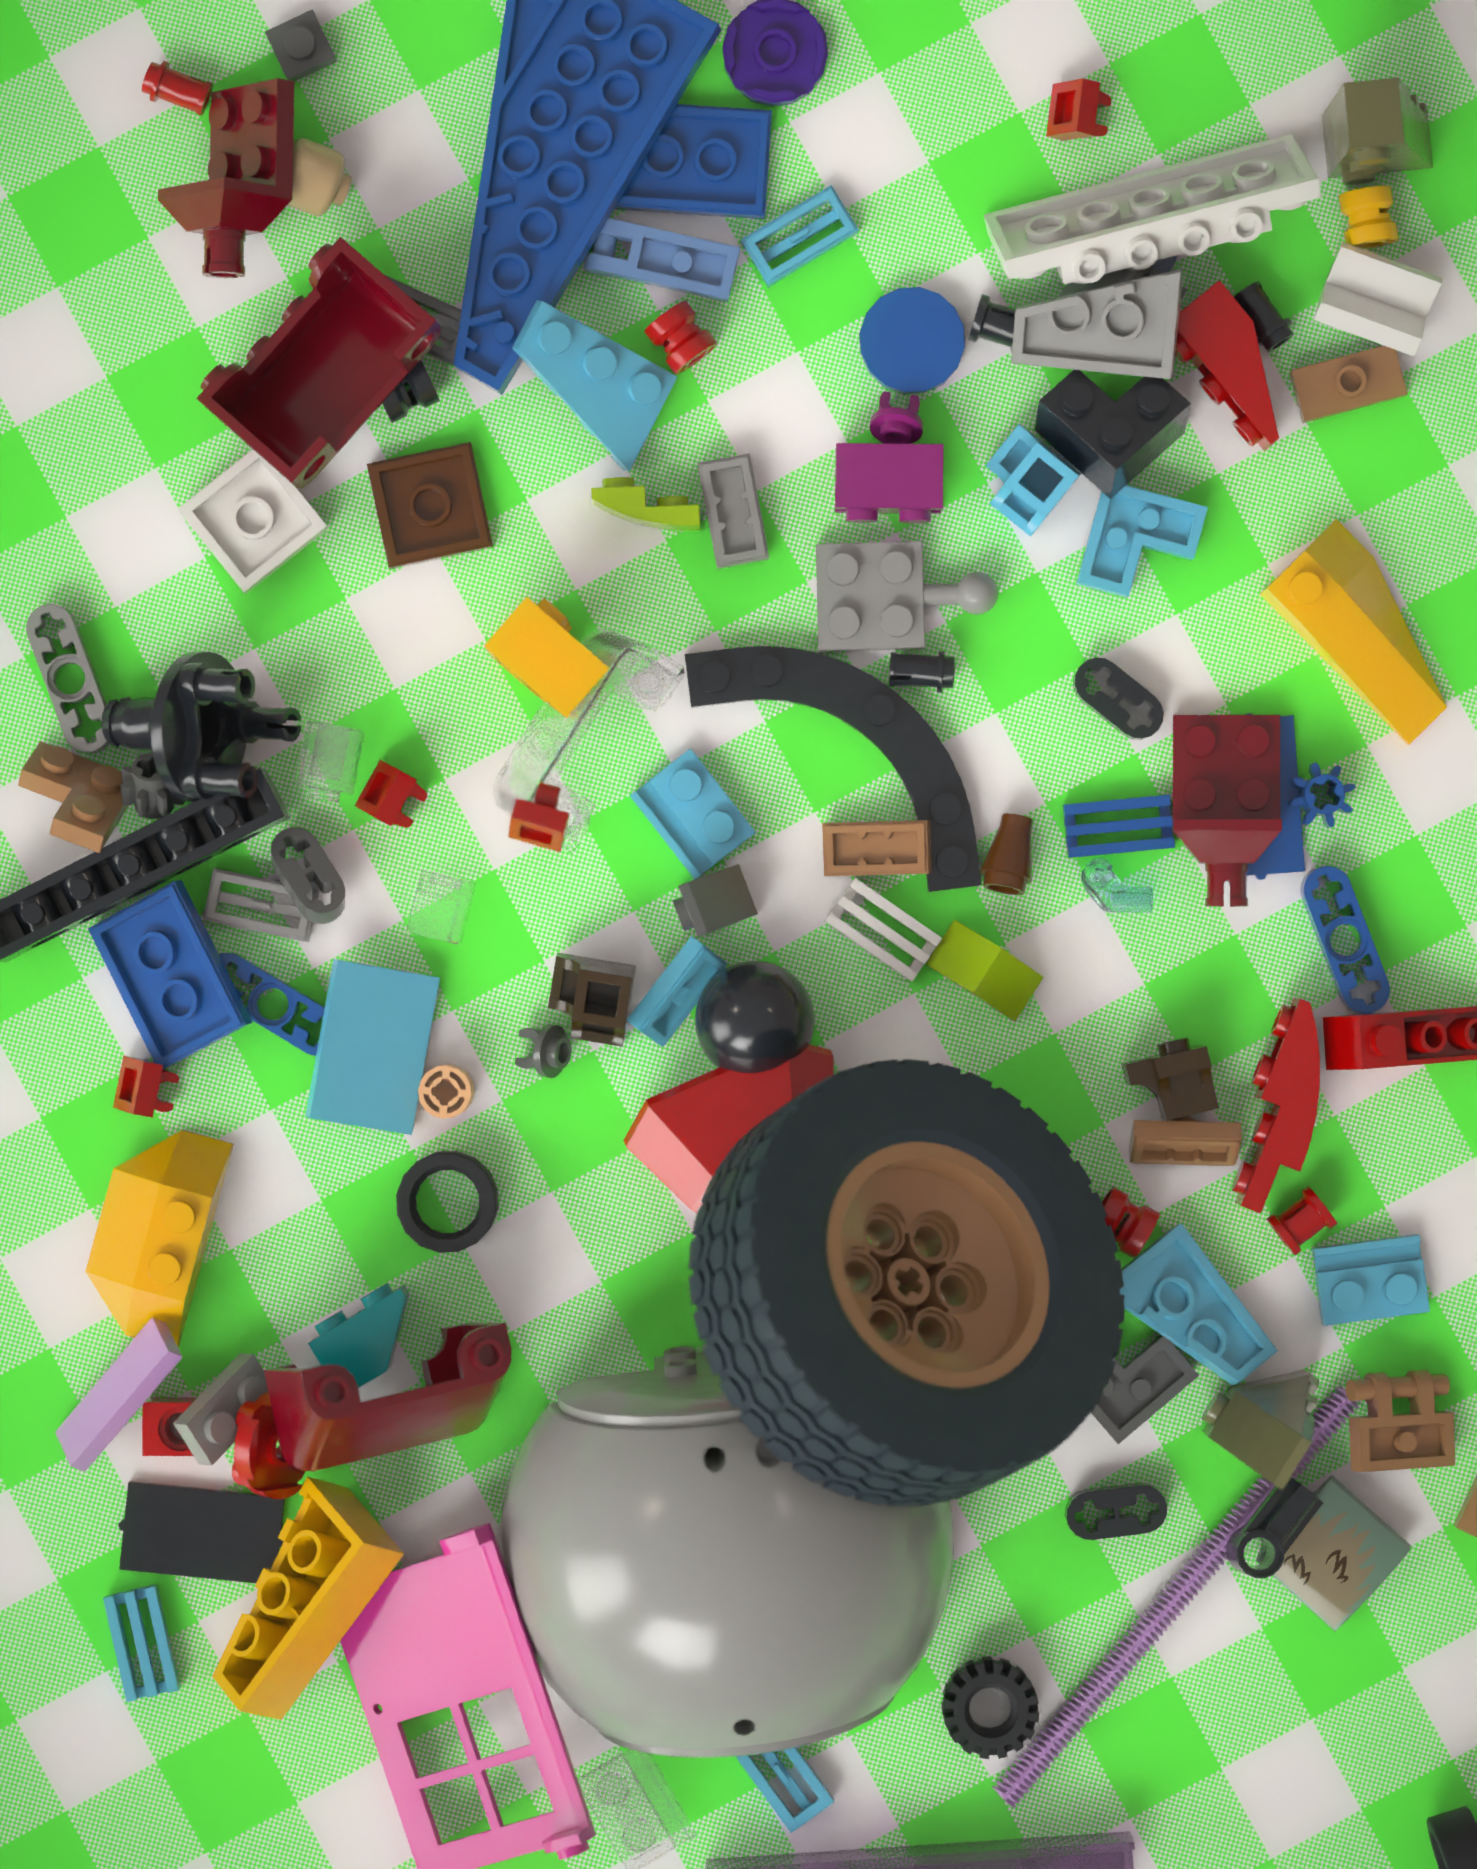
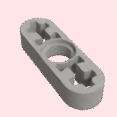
M54 604L42 605L30 614L26 624V632L64 737L76 750L85 753L100 752L109 745L103 736L102 728L95 732L97 740L93 743H90L86 737H77L75 730L82 726L79 711L72 709L67 713L64 706L67 703H80L93 694L95 703L85 704L84 706L91 720L102 721V714L107 705L78 624L68 610ZM49 615L58 622H65L66 628L59 631V638L63 648L68 650L75 645L77 651L76 654L60 655L50 663H48L46 655L57 654L54 643L48 637L39 636V630L46 627L44 618ZM67 664L79 665L85 674L84 686L74 694H64L56 684V675L59 669Z

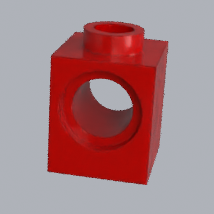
M149 1397L143 1403L142 1456H193L184 1440L177 1438L172 1433L170 1421L174 1414L183 1413L198 1397Z

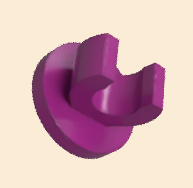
M884 391L880 396L878 411L872 415L870 420L871 434L883 444H912L918 441L923 434V421L918 416L920 406L918 396L911 395L909 407L904 409L891 407L889 404L890 392Z

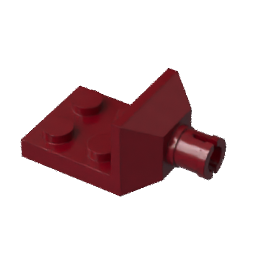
M275 78L211 92V107L209 110V122L211 125L210 160L208 163L210 180L158 189V201L185 231L203 234V276L212 278L245 277L244 242H246V235L262 233L292 201L295 81Z
M1173 715V834L1199 864H1205V872H1207V898H1205V906H1224V882L1227 881L1230 885V907H1247L1248 864H1254L1282 831V819H1280V715Z

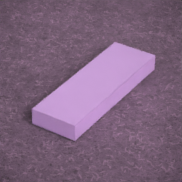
M152 1317L55 1431L70 1467L85 1472L182 1359V1354L165 1322Z

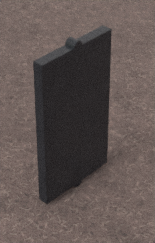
M129 1481L125 1517L118 1524L119 1529L123 1531L119 1570L257 1583L263 1568H272L280 1547L284 1542L278 1536L283 1525L285 1499H272L254 1493Z

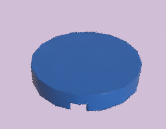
M921 287L898 288L880 297L867 311L859 333L860 354L869 374L884 388L904 395L924 393L943 385L957 370L965 348L964 326L955 307L940 294Z

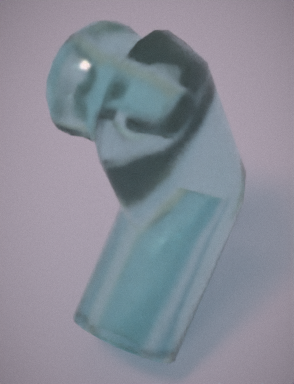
M1094 858L1086 864L1081 874L1083 888L1101 910L1105 912L1152 913V887L1124 886L1112 871V864L1106 859Z

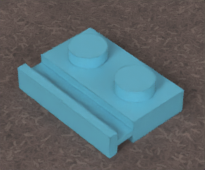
M691 748L630 795L694 879L700 877L756 833Z
M1412 1234L1311 1248L1315 1264L1321 1324L1327 1326L1430 1312L1424 1263L1421 1257L1420 1235Z

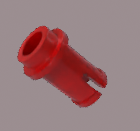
M163 61L161 65L151 62L145 74L141 92L150 95V101L152 102L162 99L202 116L209 103L213 83L204 82L170 69V63L167 61Z

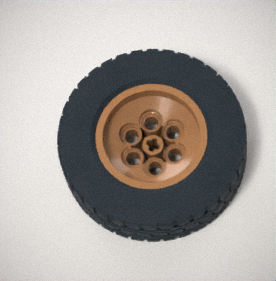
M894 1059L859 1065L825 1078L770 1114L736 1143L714 1172L715 1174L709 1181L700 1201L703 1204L697 1210L692 1234L696 1237L690 1243L689 1269H693V1274L689 1277L691 1304L696 1305L697 1311L693 1314L699 1339L705 1340L707 1347L703 1351L713 1375L719 1374L722 1380L719 1386L733 1408L738 1406L742 1412L739 1417L756 1437L762 1436L766 1440L764 1445L783 1462H792V1469L813 1482L823 1481V1487L846 1497L855 1494V1500L877 1505L887 1503V1506L911 1507L959 1499L1029 1466L1058 1448L1087 1419L1086 1417L1093 1411L1104 1392L1102 1390L1108 1385L1116 1364L1112 1359L1119 1354L1123 1329H1120L1119 1325L1124 1321V1295L1120 1294V1289L1124 1286L1121 1260H1116L1115 1257L1118 1247L1112 1226L1106 1225L1104 1218L1108 1215L1097 1192L1093 1193L1089 1187L1092 1182L1078 1160L1076 1162L1073 1161L1070 1157L1072 1151L1056 1132L1051 1134L1046 1129L1048 1124L1030 1107L1024 1109L1020 1106L1021 1100L1001 1087L992 1088V1082L971 1072L961 1074L960 1068L941 1063L929 1065V1061L911 1059L898 1061Z

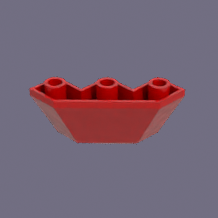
M809 1045L800 1055L768 1071L741 1073L719 1067L646 1099L623 1140L625 1146L691 1211L697 1213V1210L703 1204L700 1201L709 1181L729 1151L746 1133L770 1114L813 1085L834 1075V1056L830 1049Z

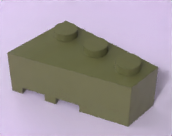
M1399 78L1342 84L1322 114L1328 178L1342 177L1344 185H1357L1374 181L1375 174L1433 168L1427 105L1419 103V97L1416 94L1410 95L1409 87Z

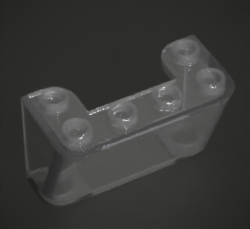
M597 629L588 633L580 643L610 669L567 718L543 701L499 771L493 784V797L496 804L509 816L512 814L516 798L534 802L539 782L560 787L561 791L558 797L557 809L570 813L567 834L562 849L572 855L587 833L590 825V815L597 805L557 779L606 700L613 692L632 705L642 709H650L655 713L658 707L663 706L672 697L685 676L684 666L658 649L609 629Z

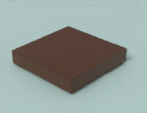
M471 442L367 464L388 568L390 570L494 548Z

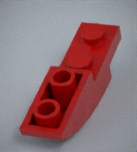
M1293 998L1290 1007L1283 1004L1279 1009L1271 1030V1034L1278 1037L1271 1056L1262 1054L1251 1080V1084L1258 1086L1254 1097L1274 1104L1270 1114L1264 1111L1261 1113L1251 1141L1258 1143L1251 1163L1245 1161L1241 1163L1231 1190L1239 1193L1235 1204L1260 1214L1280 1164L1301 1172L1310 1146L1317 1115L1320 1089V1054L1317 1028L1311 1003L1300 998Z

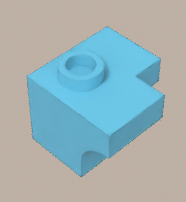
M1019 423L985 465L1004 482L1002 488L989 504L1031 537L1082 473Z

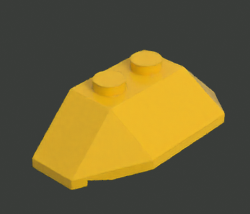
M181 1130L113 1168L85 1272L126 1336L135 1338L153 1317L167 1324L179 1348L234 1143Z

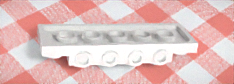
M1288 134L984 214L987 234L1008 280L1017 277L1023 279L1035 278L1042 275L1046 270L1056 267L1064 285L1073 282L1086 284L1098 281L1104 274L1123 269H1147L1155 261L1172 256H1196L1203 253L1210 246L1226 242H1250L1257 238L1260 233L1272 230L1269 211L1297 209L1303 206L1306 201L1322 197L1318 176L1293 135Z

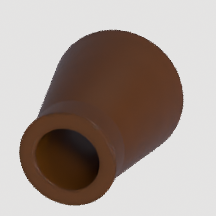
M1011 813L1002 814L1000 826L980 870V873L984 875V888L1007 895L1025 894L1026 884L1032 883L1031 829L1033 820L1031 818Z

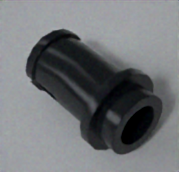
M1259 281L1250 284L1234 296L1254 322L1259 347L1263 345L1268 353L1283 345L1294 335L1289 327L1292 321L1290 318H1282L1262 289Z
M939 651L938 656L891 652L889 686L936 687L937 693H943V688H954L955 656H945V651Z

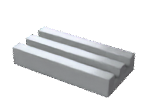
M213 868L203 915L204 921L309 942L312 922L307 920L297 907L221 891L222 881L288 894L281 882ZM312 889V901L318 899L319 890ZM218 902L299 918V928L295 929L216 912Z

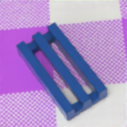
M1170 795L1063 805L1067 857L1075 858L1175 848L1172 832L1173 821L1170 812ZM1153 807H1158L1159 817L1080 825L1075 823V815ZM1153 828L1161 829V838L1084 846H1078L1077 836Z

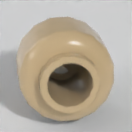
M306 138L295 140L293 142V197L288 206L318 217L324 215L332 203L342 206L352 181V176L344 174V156L334 149Z

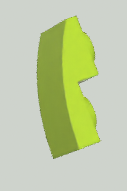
M632 477L602 479L601 488H591L592 501L595 506L624 520L658 529L701 531L699 504L689 505L687 496L656 498L657 506L647 507L645 485L634 486V478Z

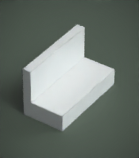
M1342 242L1320 293L1314 320L1415 356L1423 337L1427 315L1443 278Z

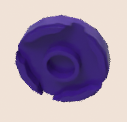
M757 0L750 4L729 24L722 46L725 72L734 88L750 101L770 107L790 105L809 95L823 78L828 59L826 33L821 24L810 14L808 9L800 3L791 0Z

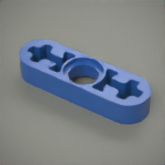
M1323 866L1315 868L1304 877L1300 893L1340 1000L1346 1008L1355 1013L1369 1014L1376 1012L1386 1004L1390 994V985L1348 876L1336 867ZM1324 875L1328 882L1337 881L1340 890L1333 894L1337 910H1341L1348 905L1351 916L1333 918L1324 926L1320 915L1330 914V909L1325 899L1315 900L1312 894V890L1319 887L1318 877ZM1342 924L1354 927L1360 937L1357 950L1348 956L1336 953L1330 943L1331 933ZM1366 954L1370 965L1359 966L1365 981H1375L1378 987L1377 990L1371 993L1372 1002L1366 1005L1362 998L1353 999L1350 990L1357 987V980L1353 970H1349L1342 975L1339 968L1340 964L1355 963Z
M220 953L219 956L225 968L230 966L232 962L238 966L236 976L241 980L252 984L254 974L263 979L252 990L248 999L247 1007L245 1006L251 1020L305 1053L316 1056L318 1043L313 1046L308 1042L311 1036L308 1030L295 1024L293 1034H291L284 1027L296 1016L299 1002L308 1006V1009L301 1016L315 1023L322 1019L325 1006L244 957L235 953ZM235 987L240 998L246 994L244 991ZM271 988L281 990L288 999L287 1012L277 1020H270L264 1017L258 1007L261 994Z

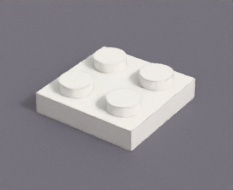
M254 450L249 451L177 509L245 594L249 593L329 529L301 492Z

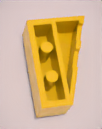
M526 597L484 647L495 661L545 703L547 702L553 709L567 718L610 668L569 633L572 627L567 621L568 618L545 598L536 605Z

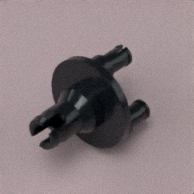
M193 651L182 655L169 667L161 680L155 698L142 697L131 699L127 697L120 699V701L117 699L109 701L102 714L101 727L105 740L112 746L152 751L157 771L168 790L181 800L197 802L198 799H209L214 794L240 796L242 798L251 797L257 788L258 775L256 768L251 766V763H242L246 744H253L258 739L294 742L300 735L301 726L283 724L287 720L300 721L301 716L296 708L260 707L257 702L249 701L248 699H252L255 692L254 675L249 669L235 670L224 657L217 653Z

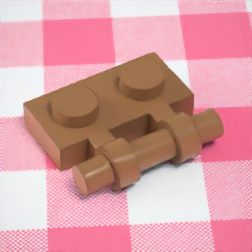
M1412 1370L1401 1377H1388L1386 1373L1379 1372L1368 1373L1363 1379L1348 1380L1346 1383L1347 1398L1350 1401L1365 1400L1368 1404V1416L1349 1417L1351 1471L1373 1472L1455 1466L1454 1412L1435 1411L1434 1396L1447 1395L1449 1393L1450 1382L1447 1375H1431L1427 1370ZM1407 1398L1410 1401V1413L1393 1414L1392 1399Z

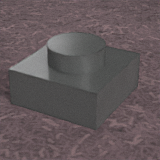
M313 9L265 31L287 80L297 81L337 62Z

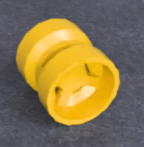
M1391 186L1359 188L1344 192L1338 196L1341 213L1349 217L1348 228L1344 232L1345 243L1361 249H1370L1389 245L1399 240L1397 224L1391 220L1390 214L1387 212L1394 203Z

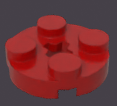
M266 1392L256 1401L248 1400L244 1402L237 1412L236 1424L238 1430L234 1443L232 1477L238 1485L247 1487L255 1494L272 1499H285L299 1492L303 1485L298 1484L306 1471L291 1467L284 1460L280 1446L276 1448L278 1436L269 1393Z

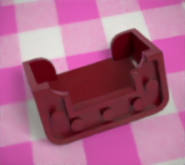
M506 1322L463 1323L440 1329L442 1339H444L440 1350L433 1357L421 1361L426 1387L364 1402L360 1400L358 1385L354 1376L346 1368L339 1365H320L305 1369L297 1368L295 1364H289L264 1370L279 1446L284 1460L291 1467L302 1471H318L468 1434L477 1430L484 1423L512 1360Z

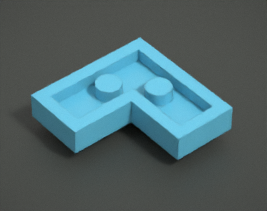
M1127 485L1111 499L1101 491L1076 585L1128 598L1142 547L1193 560L1208 507Z

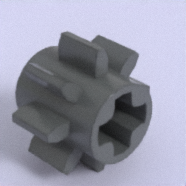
M146 753L137 757L132 763V768L122 767V804H134L139 817L159 819L170 814L175 804H185L184 800L174 796L163 783L157 771L153 753Z

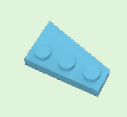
M536 300L512 349L555 396L560 397L580 419L579 422L592 436H595L612 454L613 460L624 471L630 472L677 376L551 305Z
M1182 1223L1173 1226L1122 1268L1124 1286L1120 1289V1294L1124 1295V1309L1229 1384L1234 1385L1243 1381L1278 1351Z

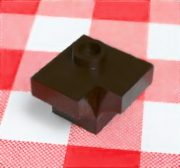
M557 952L548 1008L559 1010L572 1016L570 1038L623 1047L636 965Z
M1188 1037L1158 1044V1055L1121 1063L1126 1084L1142 1085L1148 1088L1157 1099L1163 1120H1173L1219 1108L1212 1080V1066L1207 1046L1195 1045L1190 1047Z

